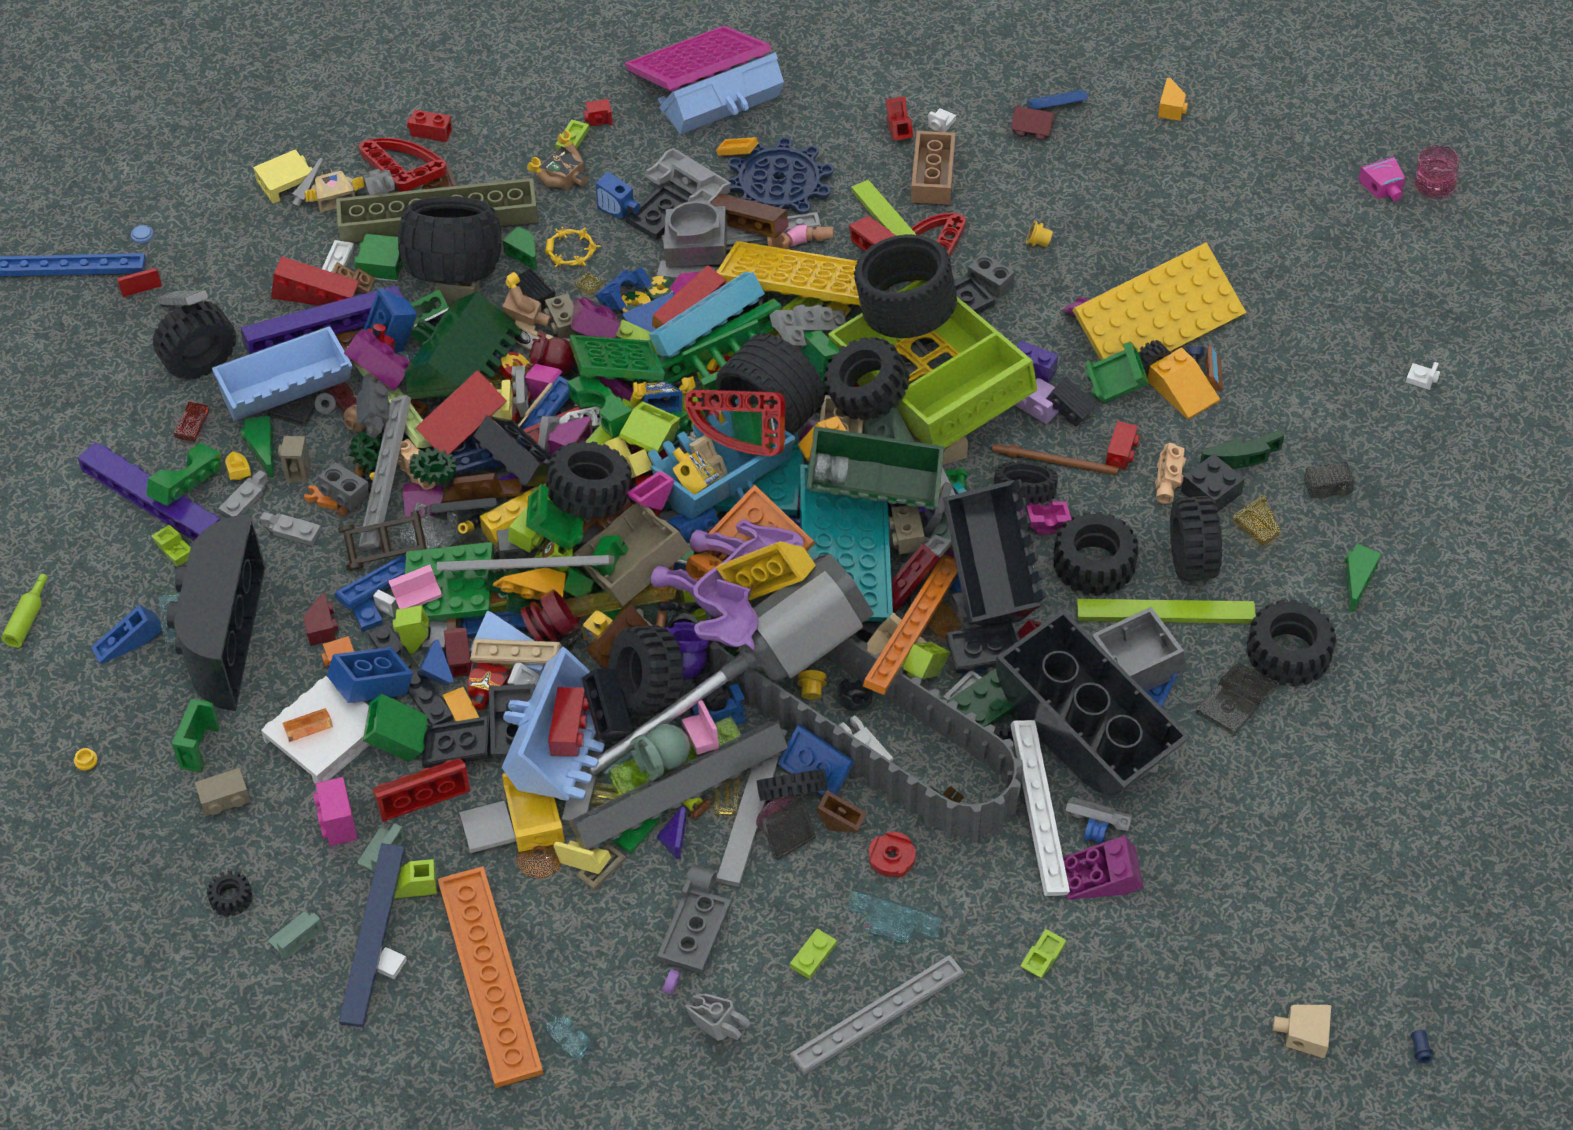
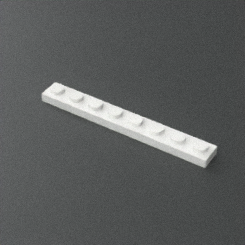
M1035 720L1013 721L1011 723V730L1017 758L1023 761L1021 781L1044 896L1067 895L1070 890Z

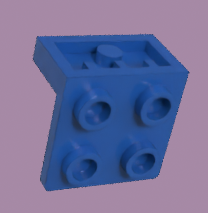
M710 508L693 519L683 514H678L666 520V522L677 529L684 540L690 543V538L696 530L709 533L718 523L716 510Z

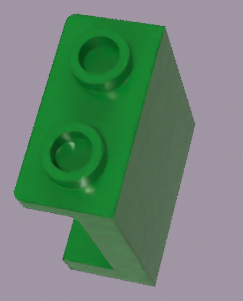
M1131 341L1123 344L1124 350L1096 363H1092L1090 360L1085 362L1087 366L1085 370L1086 376L1093 384V387H1091L1092 394L1095 399L1098 398L1102 403L1112 401L1149 384L1138 349Z
M540 484L528 496L526 527L568 551L574 545H578L581 542L584 518L582 516H579V518L574 517L573 514H567L561 508H557L552 501L548 500V487Z
M190 700L173 739L172 747L180 769L202 773L205 765L199 749L200 742L206 730L219 732L220 725L214 706L206 700Z

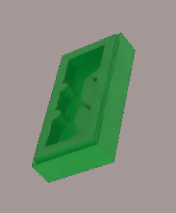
M659 817L655 819L649 818L643 821L640 827L621 832L622 835L612 840L613 844L632 854L659 824Z

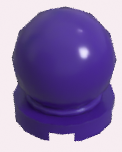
M677 622L674 623L673 628L666 627V629L674 635L675 641L679 643V651L683 655L684 680L693 679L703 672L707 663V651L705 648L709 646V640H703L696 635L694 630L695 623Z

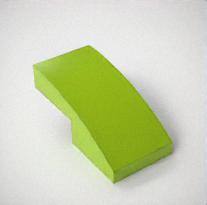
M168 525L151 535L158 547L176 566L188 561L191 547L182 540L180 533L173 527Z
M1045 929L1035 947H1031L1020 967L1042 979L1066 946L1067 941Z

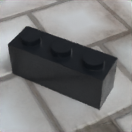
M593 669L581 679L598 741L619 742L631 734L633 730L617 672L613 669Z

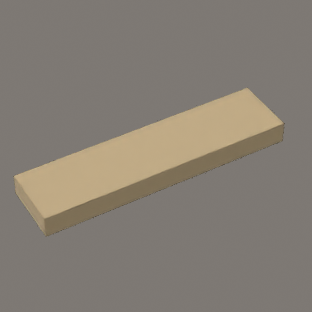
M474 639L470 660L474 663H522L523 665L545 666L546 662L558 653L562 645L560 642Z

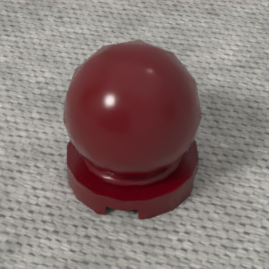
M538 330L537 336H539V339L535 338L528 357L530 358L531 365L527 364L526 370L530 371L535 364L560 369L562 373L559 376H567L576 366L569 341L558 337L547 340L546 332Z

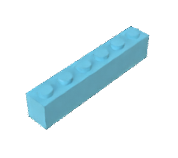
M744 272L651 332L649 336L660 356L674 357L680 353L679 350L684 346L688 347L696 342L695 339L699 336H706L712 332L711 329L713 327L726 323L728 321L727 318L731 315H738L743 312L745 306L758 302L759 297L764 292L754 272Z

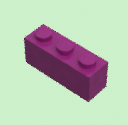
M364 329L355 335L344 352L346 356L394 391L404 381V371L410 364L406 357L399 356L388 344L381 343L373 333Z

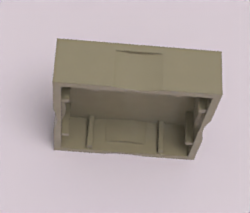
M635 502L605 530L594 536L577 550L573 557L592 556L602 536L620 535L629 549L626 555L619 557L615 570L610 576L605 575L603 577L591 566H580V568L597 585L624 606L651 583V575L657 566L669 568L691 549L677 529L665 520L658 518L649 507Z

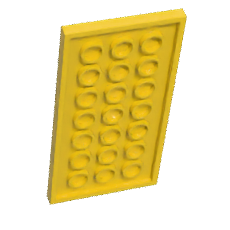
M736 241L717 270V273L726 279L725 284L744 272H754L763 291L772 290L785 295L796 294L803 298L813 297L819 298L822 301H837L844 305L854 304L861 307L854 279L855 265L857 264L855 260Z
M1207 242L1072 310L1100 360L1123 351V344L1130 341L1138 349V352L1141 351L1140 348L1142 346L1144 348L1146 343L1150 344L1153 340H1159L1171 352L1246 313Z

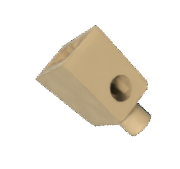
M1292 1005L1288 1018L1274 1016L1272 1031L1287 1033V1047L1325 1058L1329 1043L1331 1005Z

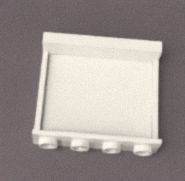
M325 676L323 679L318 680L309 691L300 695L298 700L291 706L286 707L273 721L268 722L261 732L266 744L271 741L311 774L314 783L330 780L370 745L363 741L369 706L363 701L347 703L329 678Z

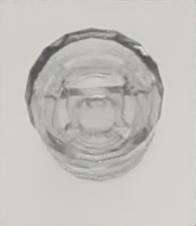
M818 453L813 480L824 483L831 480L832 484L844 485L849 458L842 456L831 458L829 454Z

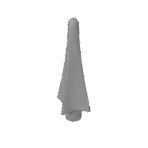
M319 158L308 176L292 193L295 195L294 205L299 207L302 201L306 202L304 191L311 189L322 165L323 158Z

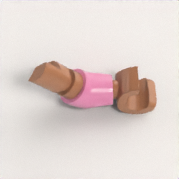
M797 225L786 233L782 232L777 238L767 237V243L771 247L790 250V247L813 241V239L824 241V238H833L834 227H817L814 229L813 227H808V225Z

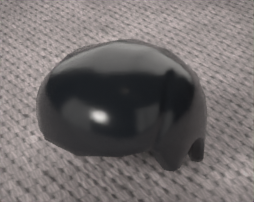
M846 678L839 683L838 698L844 708L857 711L865 709L871 704L873 691L864 687V683L859 679L851 683Z

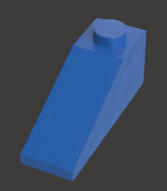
M138 605L91 648L98 662L102 664L148 643L164 627L156 613Z

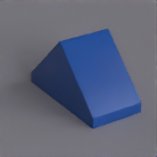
M439 639L430 644L417 673L443 686H448L454 680Z

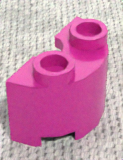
M1051 501L1046 506H1042L1038 502L1036 505L1029 503V505L1025 506L1027 516L1030 518V527L1035 529L1039 535L1056 534V530L1060 529L1067 520L1071 521L1067 502Z

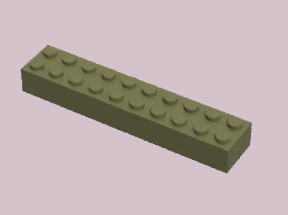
M533 178L337 198V225L340 241H363L366 234L398 237L401 217L404 215V209L417 200L431 197L455 196L484 201L495 209V215L499 219L500 227L538 223Z

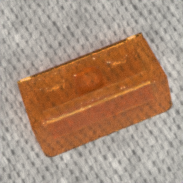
M326 708L282 723L289 742L333 727Z

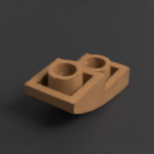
M338 262L331 271L358 280V293H369L375 280L374 277L359 268L354 272Z

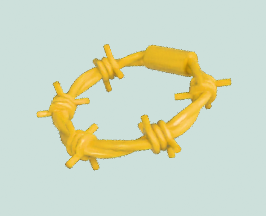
M561 227V230H557L556 228L557 233L550 239H547L545 254L549 255L556 264L555 267L558 265L561 267V264L586 266L584 262L593 255L596 247H601V245H596L592 241L591 236L585 231L586 227L581 230H564L563 227ZM577 233L580 236L579 240L586 238L590 242L589 247L584 248V250H589L586 257L579 258L577 256L576 258L574 256L575 260L563 261L560 258L561 254L559 257L557 254L553 255L554 240L557 237L561 240L563 236L567 238V234Z

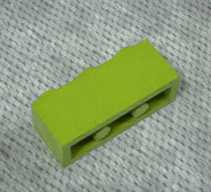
M933 642L913 644L903 669L908 671L907 675L911 678L918 676L921 679L939 676L950 655V651Z

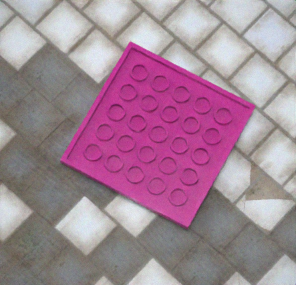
M724 25L625 62V66L628 71L669 91H674L683 84L696 83L699 78L712 77L715 75V72L720 70H730L733 65H743L748 63L749 59L762 58L766 55L765 53L771 51L769 43Z

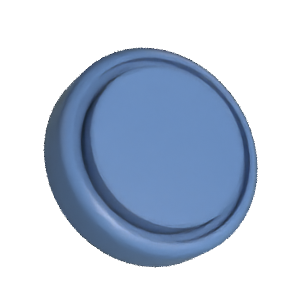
M147 225L137 226L131 231V239L139 244L149 242L154 236L153 229Z

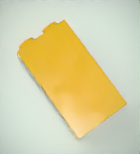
M506 773L502 774L518 852L554 845L556 841L564 843L563 828L559 819L555 798L519 791Z

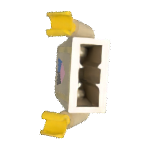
M324 169L321 172V176L315 178L316 184L312 185L310 190L304 192L306 202L318 201L321 213L336 209L337 198L355 197L354 191H358L366 186L363 177L352 179L348 176L346 177L342 171L333 172L331 169Z

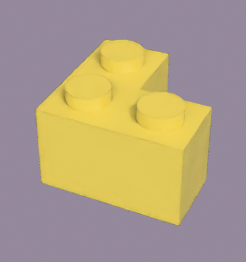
M620 437L600 444L608 445L612 450L616 449L620 455L626 458L631 467V478L651 470L652 464L645 449L631 455L625 440Z

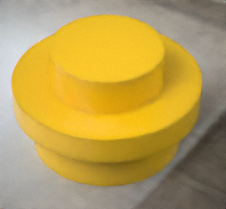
M88 748L80 749L74 757V764L80 770L92 769L98 761L96 753Z

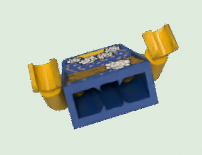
M694 377L681 379L682 385L679 388L665 381L643 382L641 384L635 382L633 383L634 392L631 396V404L636 407L641 402H645L668 413L682 411V399L691 389L696 388Z

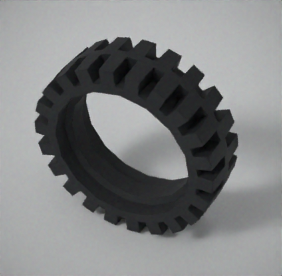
M1011 461L1009 464L1003 463V465H999L995 469L993 485L1011 480L1034 483H1022V488L1017 492L1018 499L1025 498L1026 505H1029V503L1036 505L1038 502L1043 504L1055 498L1058 475L1052 468H1047L1046 465L1039 466L1040 463L1031 464L1029 461H1026V463L1022 461L1015 463Z
M824 769L757 780L760 801L828 790Z

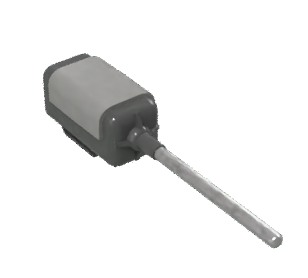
M831 554L820 555L813 559L816 566L803 581L774 591L775 593L753 608L758 616L757 629L751 636L754 642V650L746 644L741 646L740 653L720 668L717 673L598 756L597 767H587L588 771L592 775H597L635 748L634 745L630 744L632 739L639 735L647 737L649 732L655 727L670 723L697 704L698 701H701L728 681L730 682L750 668L764 672L774 681H780L787 676L791 679L863 628L862 623L874 615L854 580Z

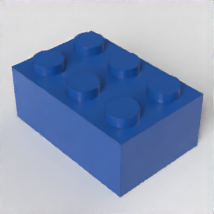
M392 647L333 654L327 677L347 703L374 700L380 694L388 697L407 695L413 675L412 671Z

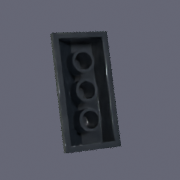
M486 415L474 435L480 442L479 445L485 450L490 451L493 454L492 457L498 462L503 463L506 466L505 469L511 474L516 475L519 478V482L524 486L538 487L540 484L544 485L551 455L513 420Z

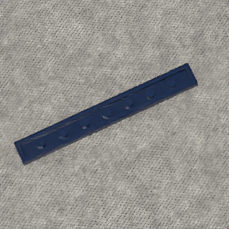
M381 843L340 1013L339 1023L341 1025L364 1028L406 850L405 846Z

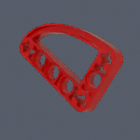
M373 138L359 144L360 155L374 169H380L381 171L390 170L395 189L399 192L417 188L445 176L448 172L446 162L429 149L410 141L397 138ZM384 150L404 152L418 157L427 163L406 172Z
M942 213L928 217L911 227L916 235H921L932 228L945 225L936 242L944 246L948 250L949 257H951L965 230L966 219L963 215L957 213ZM953 235L955 238L947 239L945 236Z
M691 390L686 394L685 406L690 419L701 432L712 440L731 449L750 454L776 456L783 452L785 445V398L782 394L778 392ZM714 394L718 395L720 399L717 406L711 403V397ZM733 395L739 398V404L736 407L732 406L730 401ZM753 395L759 400L758 406L755 408L750 404V398ZM693 397L704 398V402H695ZM774 399L778 402L777 405L765 404V400ZM700 410L763 412L762 445L743 442L723 434L706 421ZM772 418L778 421L776 430H772L769 426ZM770 434H777V437H770ZM770 443L777 444V448H770Z

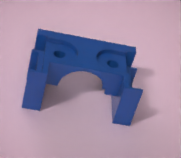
M642 267L638 270H633L631 273L625 269L595 296L600 304L611 308V311L622 310L626 307V304L621 298L620 285H634L635 289L647 288L652 282Z
M738 684L729 686L731 699L727 700L726 708L717 712L708 710L717 731L746 723L743 715L745 710L741 703V700L745 698ZM698 703L690 708L691 717L699 715Z

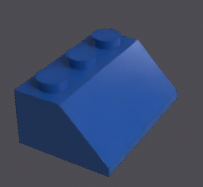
M380 288L375 296L364 330L373 329L375 324L384 325L386 328L385 335L395 340V353L402 356L417 314L409 301Z

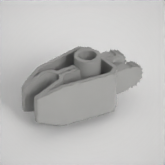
M380 169L369 171L368 175L361 176L366 186L364 188L366 195L385 194L395 189L390 170L381 171Z
M697 994L692 997L696 1006L685 1005L694 1023L717 1041L723 1040L727 1036L738 1040L741 1033L735 1028V1025L747 1028L750 1025V1021L745 1016L736 1012L731 1000L709 994Z

